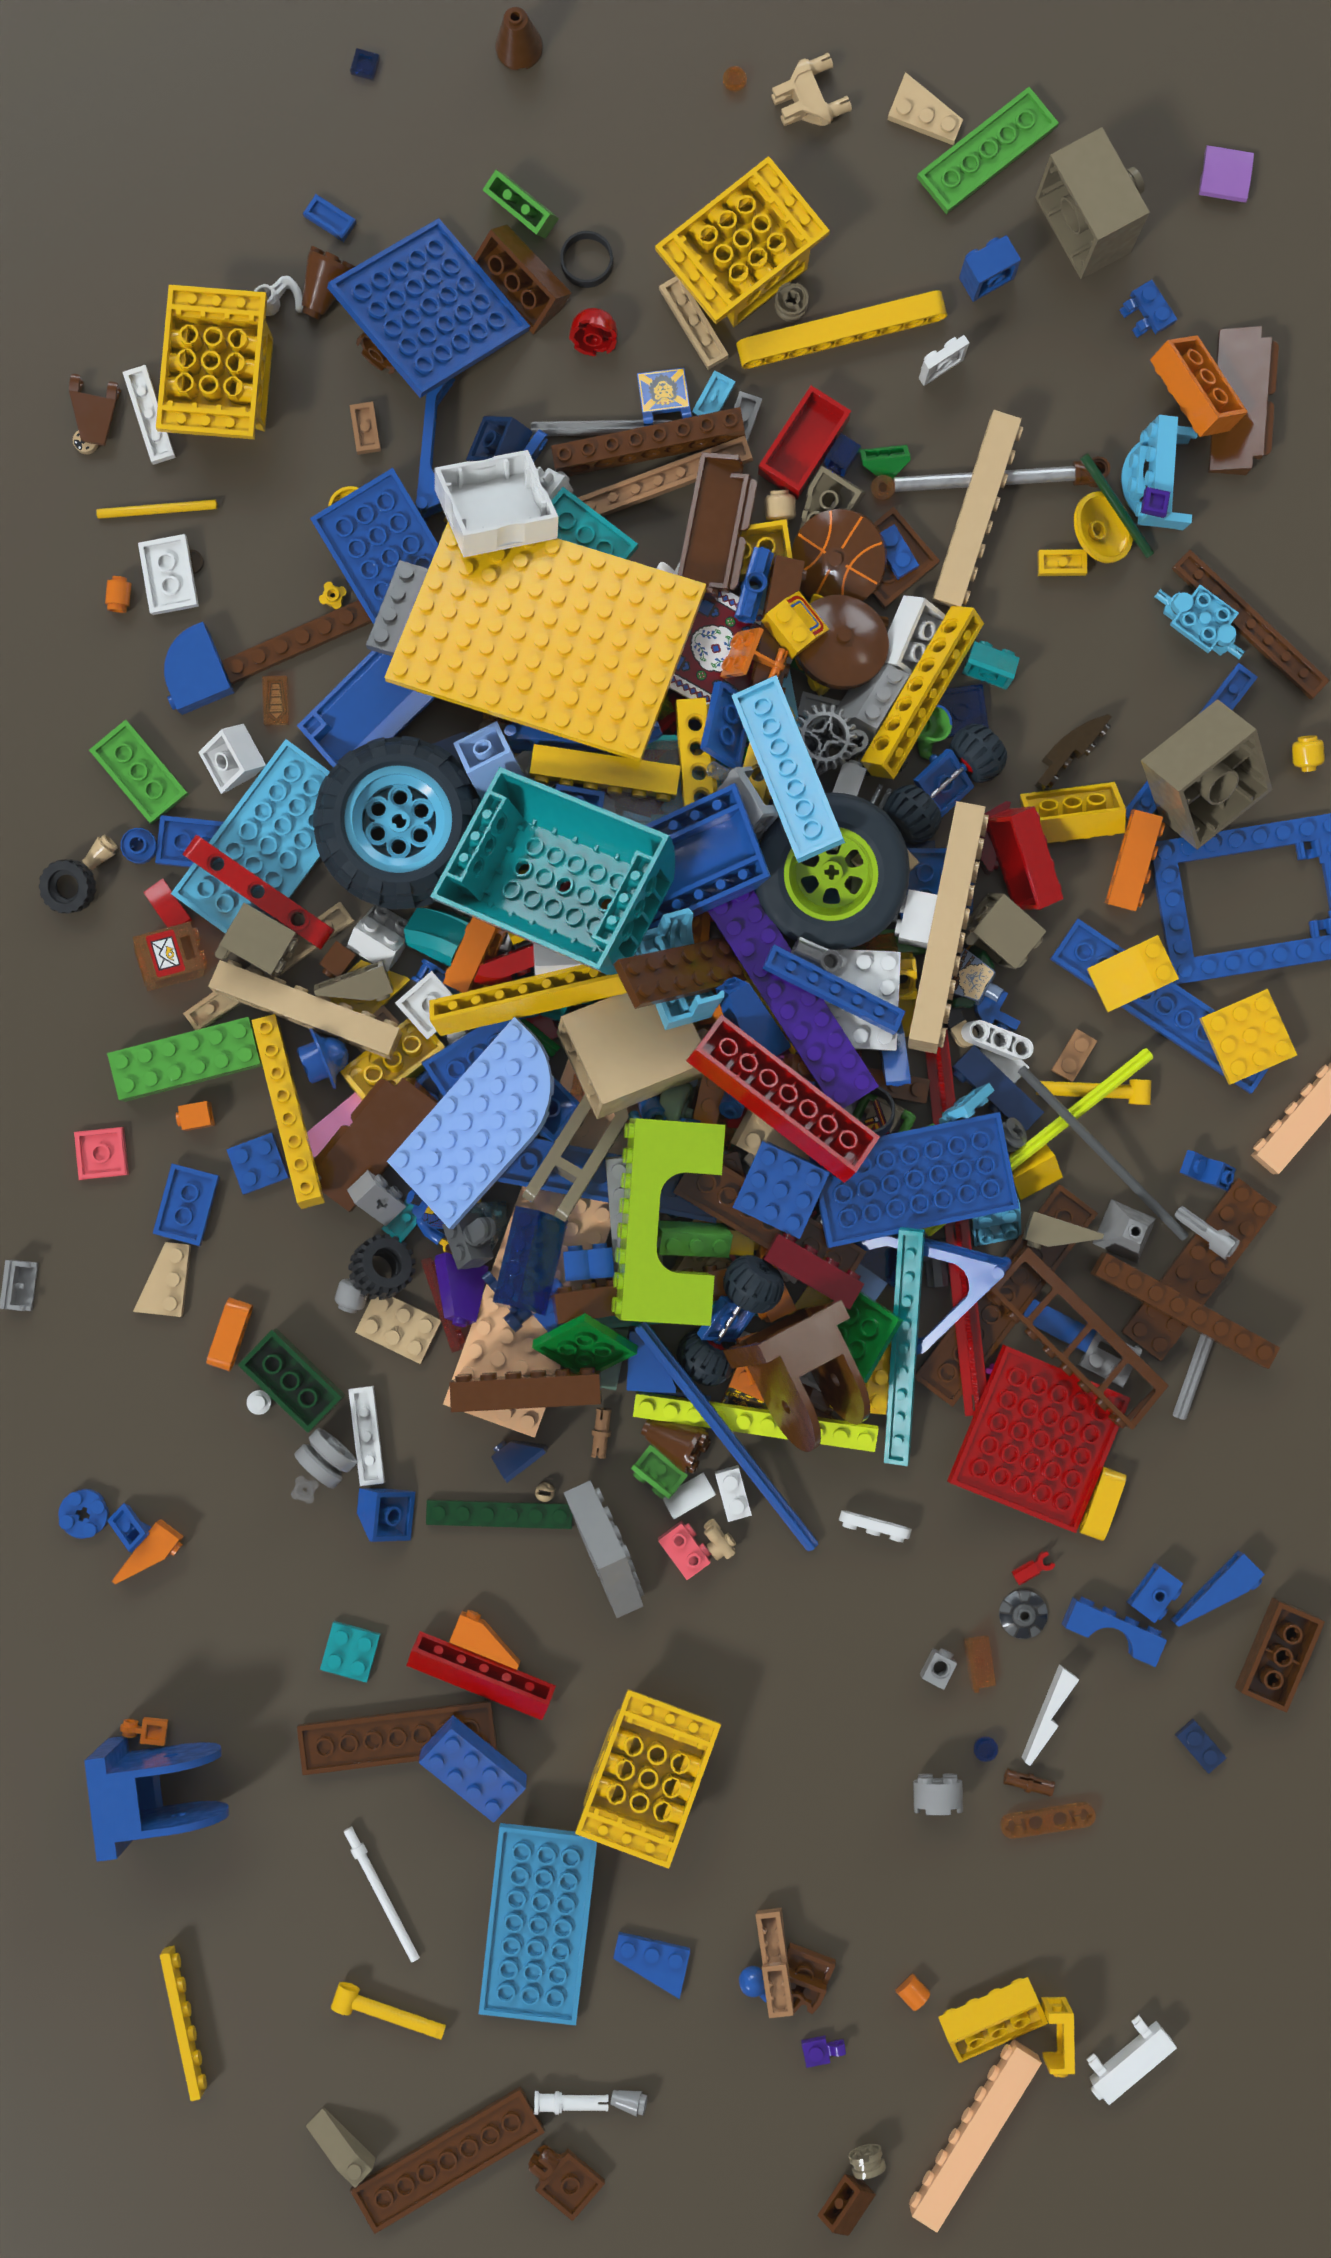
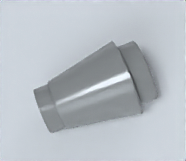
M613 2090L610 2105L636 2117L638 2115L644 2116L648 2095L643 2094V2091Z

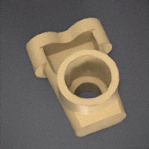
M714 1519L706 1522L704 1534L711 1541L707 1544L711 1555L717 1561L722 1557L726 1559L731 1558L735 1554L734 1546L736 1545L733 1537L729 1533L724 1534Z

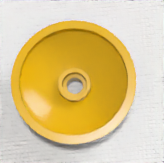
M1101 491L1092 492L1079 501L1074 513V529L1081 547L1093 559L1102 563H1114L1124 558L1131 549L1133 538Z

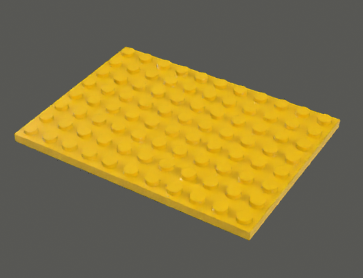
M448 522L384 678L388 683L641 762L705 594L706 584L558 538L463 558Z

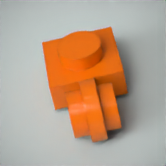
M144 1717L142 1726L138 1725V1720L125 1719L123 1724L120 1725V1731L122 1736L129 1738L141 1734L140 1744L165 1746L169 1720Z

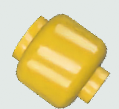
M1316 735L1298 737V741L1292 744V761L1294 766L1301 767L1302 772L1316 771V766L1323 764L1325 761L1324 742L1318 739Z

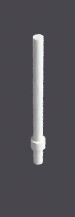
M353 1827L347 1828L343 1832L352 1847L350 1851L354 1859H358L410 1961L418 1960L420 1957L366 1854L368 1851L364 1843H360Z

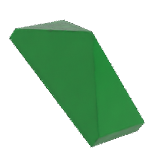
M907 445L860 450L863 466L886 484L911 460Z

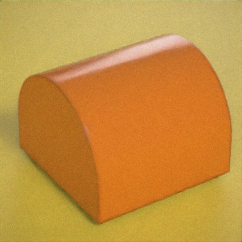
M913 1973L895 1989L896 1993L913 2011L921 2008L930 1997V1991Z

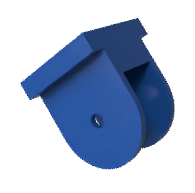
M119 1736L108 1738L90 1754L84 1762L97 1862L117 1859L133 1840L190 1832L214 1825L229 1816V1805L220 1801H199L163 1806L160 1783L161 1774L188 1770L217 1760L222 1756L221 1745L201 1742L129 1751L128 1737Z

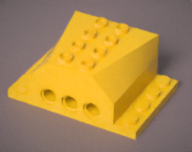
M768 156L655 245V250L715 324L727 316L734 328L778 292L780 286L787 282L791 283L808 269L810 249L826 238L830 230Z
M169 285L156 418V430L158 432L254 440L255 429L265 432L273 349V336L265 320L267 307L266 292Z
M627 1689L621 1708L617 1710L608 1729L594 1767L583 1803L584 1809L575 1834L669 1869L721 1724Z

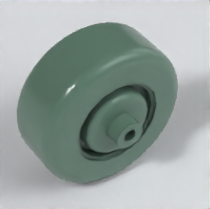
M690 1083L662 1092L659 1103L666 1110L664 1111L666 1121H679L680 1117H693L694 1109L691 1108L693 1086ZM662 1115L655 1116V1120L663 1119Z

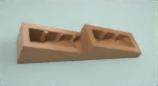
M782 1907L758 1910L755 1915L769 2018L794 2016Z

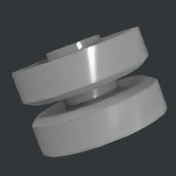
M318 1427L309 1436L311 1445L303 1444L294 1455L298 1462L314 1478L325 1486L334 1489L343 1479L340 1471L348 1473L357 1464V1460L341 1442L330 1433Z

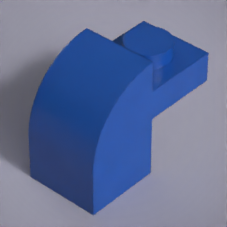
M1003 991L998 1002L985 996L980 1005H974L977 1020L990 1024L995 1022L997 1023L996 1026L1012 1032L1017 1030L1021 1022L1000 1011L1008 995L1005 991Z

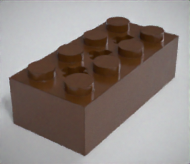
M1272 1597L1235 1688L1242 1694L1287 1713L1325 1621ZM1288 1629L1292 1630L1290 1635L1286 1634ZM1281 1651L1283 1653L1281 1658L1278 1656L1276 1657L1278 1652ZM1269 1674L1273 1675L1272 1680H1267Z

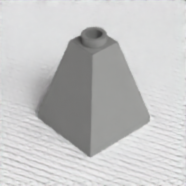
M1111 1199L1097 1231L1104 1234L1103 1239L1094 1240L1092 1244L1138 1263L1156 1218Z

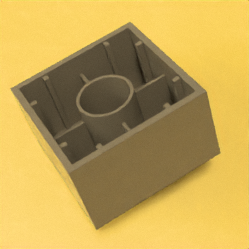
M1103 127L1050 155L1035 196L1080 279L1131 253L1150 213L1140 195L1145 190L1140 172L1135 167L1125 169Z
M1218 699L1141 760L1158 814L1163 817L1162 821L1197 850L1273 790L1257 729Z

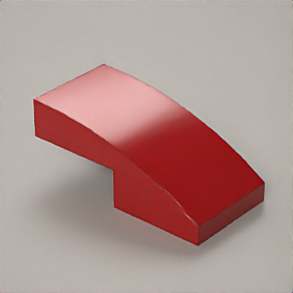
M161 879L143 893L167 928L174 930L175 933L191 922L192 919L182 903L171 894L172 890L168 883Z

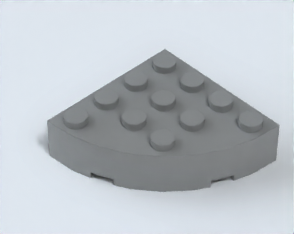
M590 1480L563 1492L616 1618L643 1607L641 1597L644 1596L635 1572L630 1553L622 1541L617 1525L615 1526L608 1506L603 1508L601 1504L604 1498L600 1489H594Z

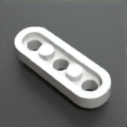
M841 1510L839 1521L843 1522L842 1526L856 1530L857 1526L866 1528V1533L875 1536H880L881 1533L890 1535L889 1539L901 1543L904 1542V1539H910L912 1529L902 1525Z

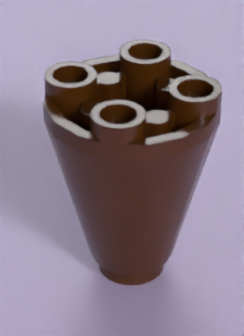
M311 246L307 258L301 304L303 309L301 312L319 320L321 315L327 312L336 299L327 288L328 282L355 266L346 261H343L341 264L338 256L327 251L325 253L323 250Z
M647 1419L641 1431V1435L645 1436V1439L686 1474L689 1472L694 1474L700 1464L698 1459L701 1453H706L711 1444V1440L708 1439V1430L692 1425Z

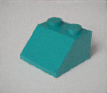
M974 641L962 674L1007 690L1015 677L1020 658L1015 656V653L1010 650L1002 649L1000 651L992 648L993 645L988 642L979 641L978 643Z

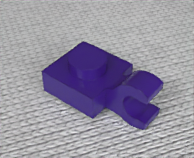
M824 2035L801 2040L807 2068L831 2063L830 2056L846 2055L844 2039L827 2042Z

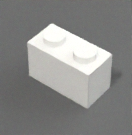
M738 1465L715 1471L728 1522L752 1516Z

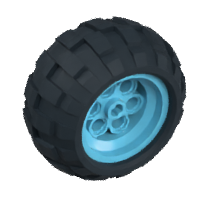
M408 736L374 739L346 753L337 761V764L328 776L324 778L319 788V794L313 811L316 846L323 863L334 879L349 893L362 901L382 908L397 910L424 907L436 902L430 896L476 812L481 798L469 779L464 766L442 747L422 741L420 738ZM399 792L405 793L408 797L407 801L401 805L394 802V796ZM383 804L386 807V811L383 815L376 816L372 813L373 806ZM420 805L426 806L429 810L427 816L423 818L415 815V809ZM396 816H402V819L406 821V825L402 828H397L396 824L392 823L393 819ZM381 828L385 831V836L382 840L375 841L372 839L371 834L374 829ZM416 831H426L428 834L427 839L424 842L414 840ZM397 841H402L406 844V849L401 854H396L392 850L393 844Z

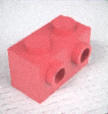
M681 1520L658 1537V1542L685 1579L688 1580L711 1563L709 1559L711 1553L704 1543L699 1545L694 1537L697 1534L689 1523L685 1525Z

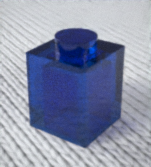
M841 433L827 454L824 465L832 472L845 477L860 454L861 445Z

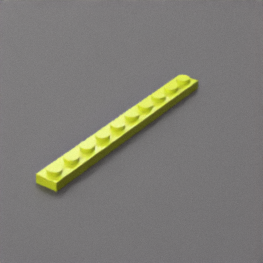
M636 1391L633 1417L711 1428L688 1398ZM709 1401L733 1432L787 1439L777 1426L769 1410ZM817 1417L821 1430L820 1444L875 1452L878 1426L862 1423L856 1425L847 1421Z

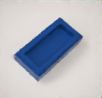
M315 194L303 212L305 218L342 242L345 241L356 224V219Z

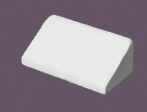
M704 1472L680 1485L670 1499L664 1497L663 1501L671 1516L675 1519L712 1498L716 1493Z

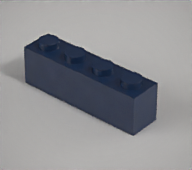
M975 1045L971 1046L952 1066V1069L955 1070L953 1075L961 1083L966 1081L972 1087L970 1091L990 1083L994 1092L987 1097L990 1104L988 1109L992 1113L1000 1112L1005 1120L1010 1117L1016 1118L1023 1125L1025 1131L1044 1113Z

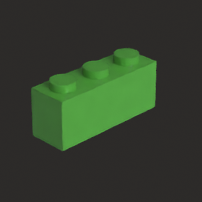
M498 170L494 171L483 188L486 194L536 235L545 239L559 220L556 215L506 174Z
M658 1221L657 1253L658 1255L729 1258L733 1234L724 1223Z

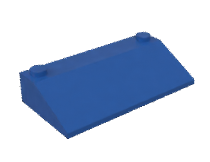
M371 651L297 725L333 768L337 761L350 750H355L368 741L382 737H396L436 698L386 682L384 677L392 656Z

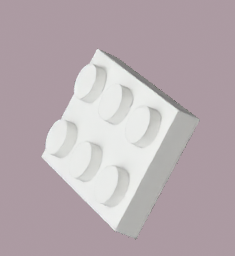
M182 534L138 543L150 614L157 615L199 607L187 536Z

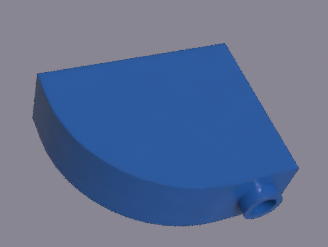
M204 622L193 625L178 635L171 644L164 663L165 681L170 692V696L167 698L172 709H177L183 715L234 694L233 687Z

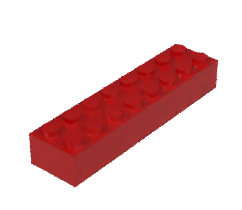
M722 1014L686 1060L844 1183L858 1171L880 1138L875 1132Z

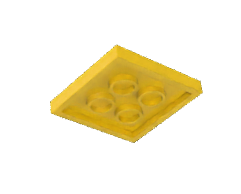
M1268 989L1199 1018L1229 1085L1297 1056Z

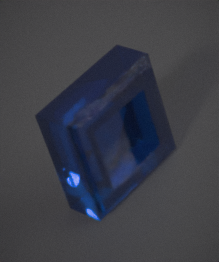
M356 48L350 68L351 75L374 81L380 61L379 54Z

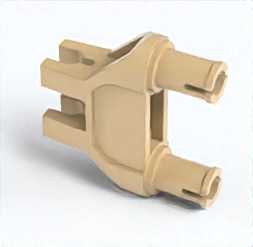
M828 52L810 61L806 58L800 60L791 79L772 88L773 94L771 97L775 105L791 99L794 101L793 104L781 109L782 115L780 118L784 126L800 120L825 126L831 124L834 117L852 111L848 96H844L831 103L825 102L814 78V75L833 68V62L829 58L830 54Z

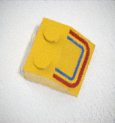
M800 591L785 598L766 613L761 620L779 645L789 652L788 656L791 660L829 631L827 625Z

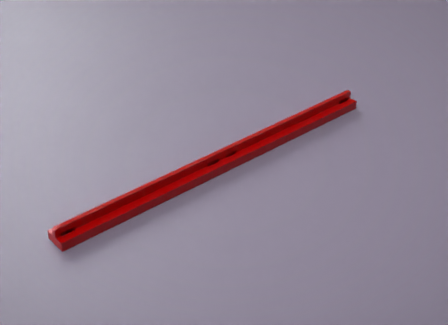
M947 1029L943 1048L938 1047L937 1054L925 1052L927 1076L930 1080L929 1094L932 1121L935 1125L939 1124V1119L942 1117L943 1112L953 1107L955 1103ZM968 1219L944 1225L945 1239L948 1244L972 1250ZM953 1226H955L956 1240H955V1238H954V1229H953ZM948 1262L954 1308L968 1294L969 1281L965 1272L959 1266ZM978 1302L955 1323L965 1416H974L979 1404V1398L981 1399L987 1384ZM972 1395H973V1398H974V1407H975V1410H973Z

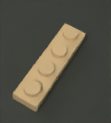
M675 276L659 286L661 294L707 370L728 359L727 351L698 303L678 277Z

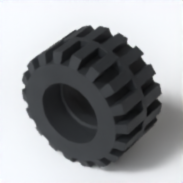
M380 1234L367 1239L351 1255L350 1261L352 1263L348 1265V1270L352 1271L349 1277L350 1280H355L356 1283L353 1286L356 1289L359 1287L363 1289L360 1292L362 1295L370 1294V1299L379 1297V1300H385L387 1297L395 1296L412 1281L413 1278L411 1276L415 1274V1268H412V1266L416 1264L415 1259L410 1257L413 1252L411 1249L407 1250L405 1248L407 1244L404 1241L402 1243L398 1242L399 1237L394 1236L390 1238V1234H384L383 1236H380ZM373 1256H380L387 1260L392 1270L391 1278L381 1277L375 1272L372 1265Z

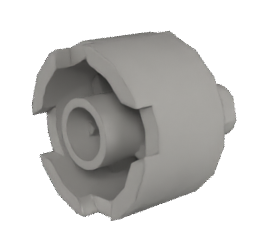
M918 1774L917 1780L913 1781L915 1813H920V1809H925L926 1815H951V1809H957V1813L963 1812L962 1781L957 1779V1774H943V1778H933V1774Z

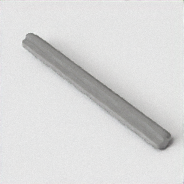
M643 420L547 421L531 423L532 436L539 429L548 434V436H593L644 427ZM653 420V425L672 420Z

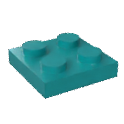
M334 1621L320 1670L367 1683L381 1634Z

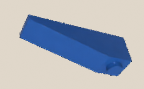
M1237 1551L1170 1620L1180 1627L1247 1593L1250 1589H1256L1262 1583L1261 1578L1265 1574L1244 1553Z

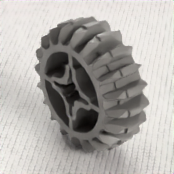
M823 703L821 704L820 712H818L816 705H813L811 707L812 715L809 711L804 710L802 713L806 719L804 720L801 717L796 719L797 723L801 725L798 728L804 743V736H808V738H811L816 743L815 755L806 746L811 760L814 761L815 770L818 768L819 763H822V771L827 770L828 763H830L833 770L836 769L837 764L835 760L841 765L845 764L846 762L842 755L850 758L852 753L847 748H856V744L851 743L850 739H856L858 736L849 732L855 729L856 725L847 726L846 723L851 720V716H847L843 720L841 716L844 714V710L840 709L835 714V705H831L829 711H826V704ZM826 717L821 729L811 730L806 728L813 719ZM833 720L840 726L843 732V739L833 733ZM826 730L827 736H830L831 741L827 740L822 745L821 739H818L817 734H822ZM828 745L841 746L836 755L828 758L822 757Z

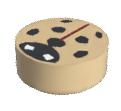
M79 430L74 434L73 444L80 453L87 455L96 451L98 445L81 441Z

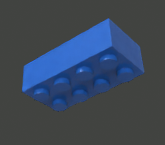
M454 1715L421 1749L419 1764L493 1823L526 1789L527 1774Z

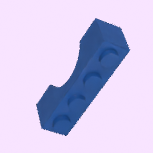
M1081 1596L1080 1600L1072 1597L1061 1623L1066 1629L1087 1638L1102 1628L1118 1629L1124 1633L1127 1639L1128 1653L1133 1658L1156 1667L1167 1642L1161 1636L1162 1631L1149 1625L1147 1629L1138 1626L1139 1621L1129 1616L1122 1619L1116 1616L1117 1612L1106 1606H1103L1101 1610L1093 1606L1095 1602Z

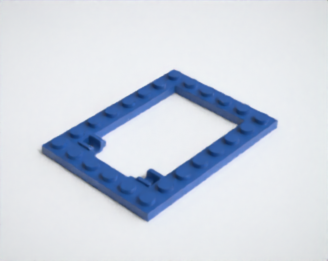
M1331 813L1220 831L1198 850L1184 838L1156 842L1155 846H1158L1155 860H1151L1166 951L1179 978L1173 983L1179 985L1331 960ZM1310 842L1312 849L1305 850L1304 843ZM1295 845L1298 860L1319 857V863L1322 864L1330 911H1328L1329 918L1308 922L1311 938L1194 957L1178 863ZM1326 929L1327 936H1320L1319 930Z

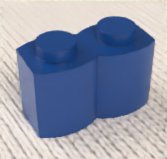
M607 1243L592 1244L593 1249L583 1250L582 1245L568 1246V1251L563 1252L565 1281L614 1277L612 1247L607 1248Z

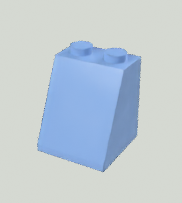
M497 721L453 743L464 769L481 800L499 767L525 777Z

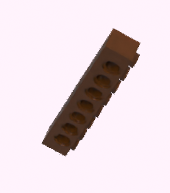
M741 407L552 445L551 449L556 472L562 471L570 477L712 448L742 436L746 438Z

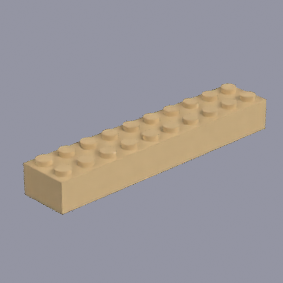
M956 801L909 1034V1049L937 1054L938 1047L943 1048L947 1028H943L942 1025L943 1023L948 1024L951 1004H947V1000L953 999L956 980L951 979L952 976L957 977L961 957L956 956V954L962 953L966 933L961 932V929H967L970 909H966V906L971 907L975 888L974 885L970 884L976 883L980 862H976L975 859H981L984 839L980 838V836L985 837L989 815H984L986 806Z

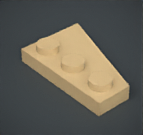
M905 72L887 120L954 145L963 119Z
M165 1242L133 1312L183 1317L191 1252L190 1244Z

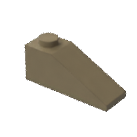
M383 960L315 984L314 993L317 996L367 1001L376 999L377 1001H382L390 997V993H393V985Z
M1031 1211L1022 1240L1028 1241L1026 1246L1041 1250L1042 1246L1051 1247L1103 1239L1104 1234Z
M322 2107L306 2124V2128L336 2170L356 2188L372 2171L376 2158L331 2113Z

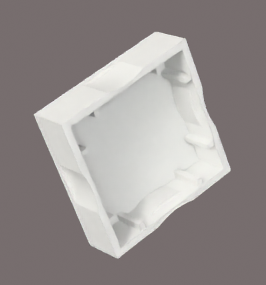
M528 450L498 455L482 461H467L434 468L435 492L463 558L557 539L558 515L548 493L540 483L539 473Z

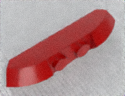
M533 943L481 962L473 982L493 986L514 981L512 974L516 973L517 976H522L531 972L530 968L534 966Z

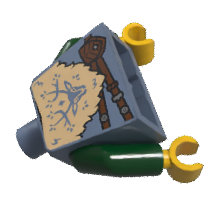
M974 944L969 945L966 949H962L957 977L952 976L951 979L956 980L953 999L947 1000V1004H951V1008L954 1009L971 1008L974 1005H980L985 996L998 1002L1004 989L993 984L996 977L995 965L987 951Z

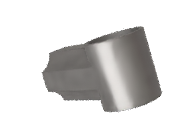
M798 937L791 951L792 954L830 973L839 970L842 966V956L838 951L829 950L802 937ZM826 955L833 959L834 963L831 968L824 964Z

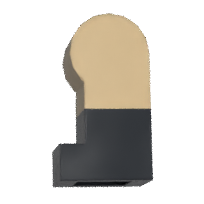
M951 1008L948 1024L944 1023L945 1027H947V1030L958 1046L962 1048L972 1046L973 1044L966 1042L961 1035L962 1027L967 1023L961 1011L966 1008ZM973 1027L972 1033L974 1037L977 1038L978 1033L976 1029Z

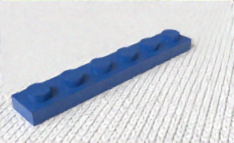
M776 945L771 947L762 969L892 1035L897 1033L905 1011Z

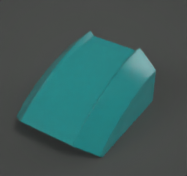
M416 908L404 928L405 944L447 966H451L456 950L465 935L466 926L471 920L438 908Z

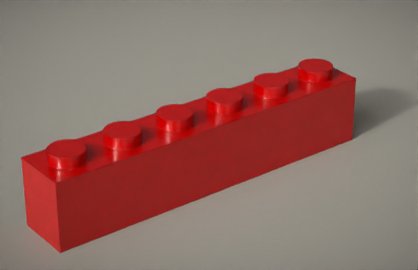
M421 1631L417 1636L406 1665L539 1720H543L556 1685Z

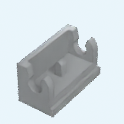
M5 1260L0 1309L32 1311L38 1263Z

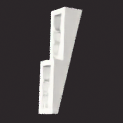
M1060 1664L1022 1754L1023 1760L1029 1766H1031L1058 1728V1724L1052 1718L1079 1681L1074 1674Z

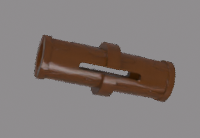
M1008 1768L1003 1778V1784L1024 1789L1026 1793L1032 1791L1051 1797L1055 1788L1054 1781L1034 1777L1033 1773L1023 1774Z

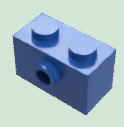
M1154 1563L1126 1602L1155 1623L1157 1619L1161 1620L1168 1611L1166 1607L1171 1600L1174 1601L1179 1597L1182 1592L1181 1587L1183 1583Z

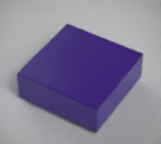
M1146 487L1140 513L1161 518L1166 517L1171 492Z

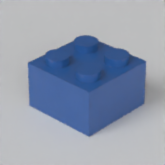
M1007 235L1000 239L999 237L993 238L986 244V247L979 251L974 249L965 256L959 279L974 302L1012 281L1017 273L1021 258Z

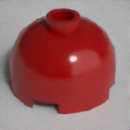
M584 309L573 319L569 340L575 344V350L584 355L596 356V352L604 351L608 354L615 349L617 343L616 322L608 312L602 309Z

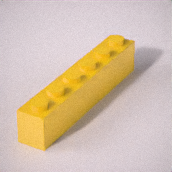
M534 744L530 778H534V781L541 784L555 781L559 782L558 784L572 787L573 784L582 785L584 789L596 791L598 788L607 789L608 793L621 795L622 792L632 793L631 796L636 798H646V795L656 796L658 801L670 802L677 795L681 766L645 760L639 762L625 757Z

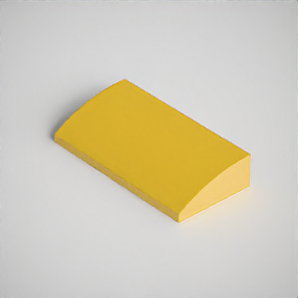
M407 1018L398 1025L402 1036L392 1060L369 1051H364L346 1065L340 1073L358 1097L363 1100L379 1079L393 1080L398 1084L402 1078L415 1079L426 1070L421 1062L445 1047L435 1034L426 1039L410 1019Z

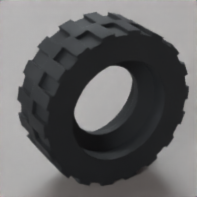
M58 860L52 862L43 870V874L40 875V896L43 898L46 906L48 905L53 911L66 914L80 912L83 908H87L95 898L96 880L93 877V873L88 869V866L78 860ZM65 874L73 876L78 883L77 894L72 898L62 897L57 890V882Z

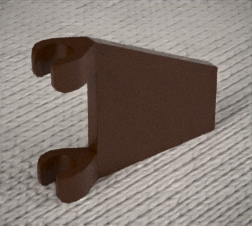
M71 374L69 393L81 441L105 446L121 389L118 387L117 382L110 381L107 386L106 398L80 393L84 385L81 375Z

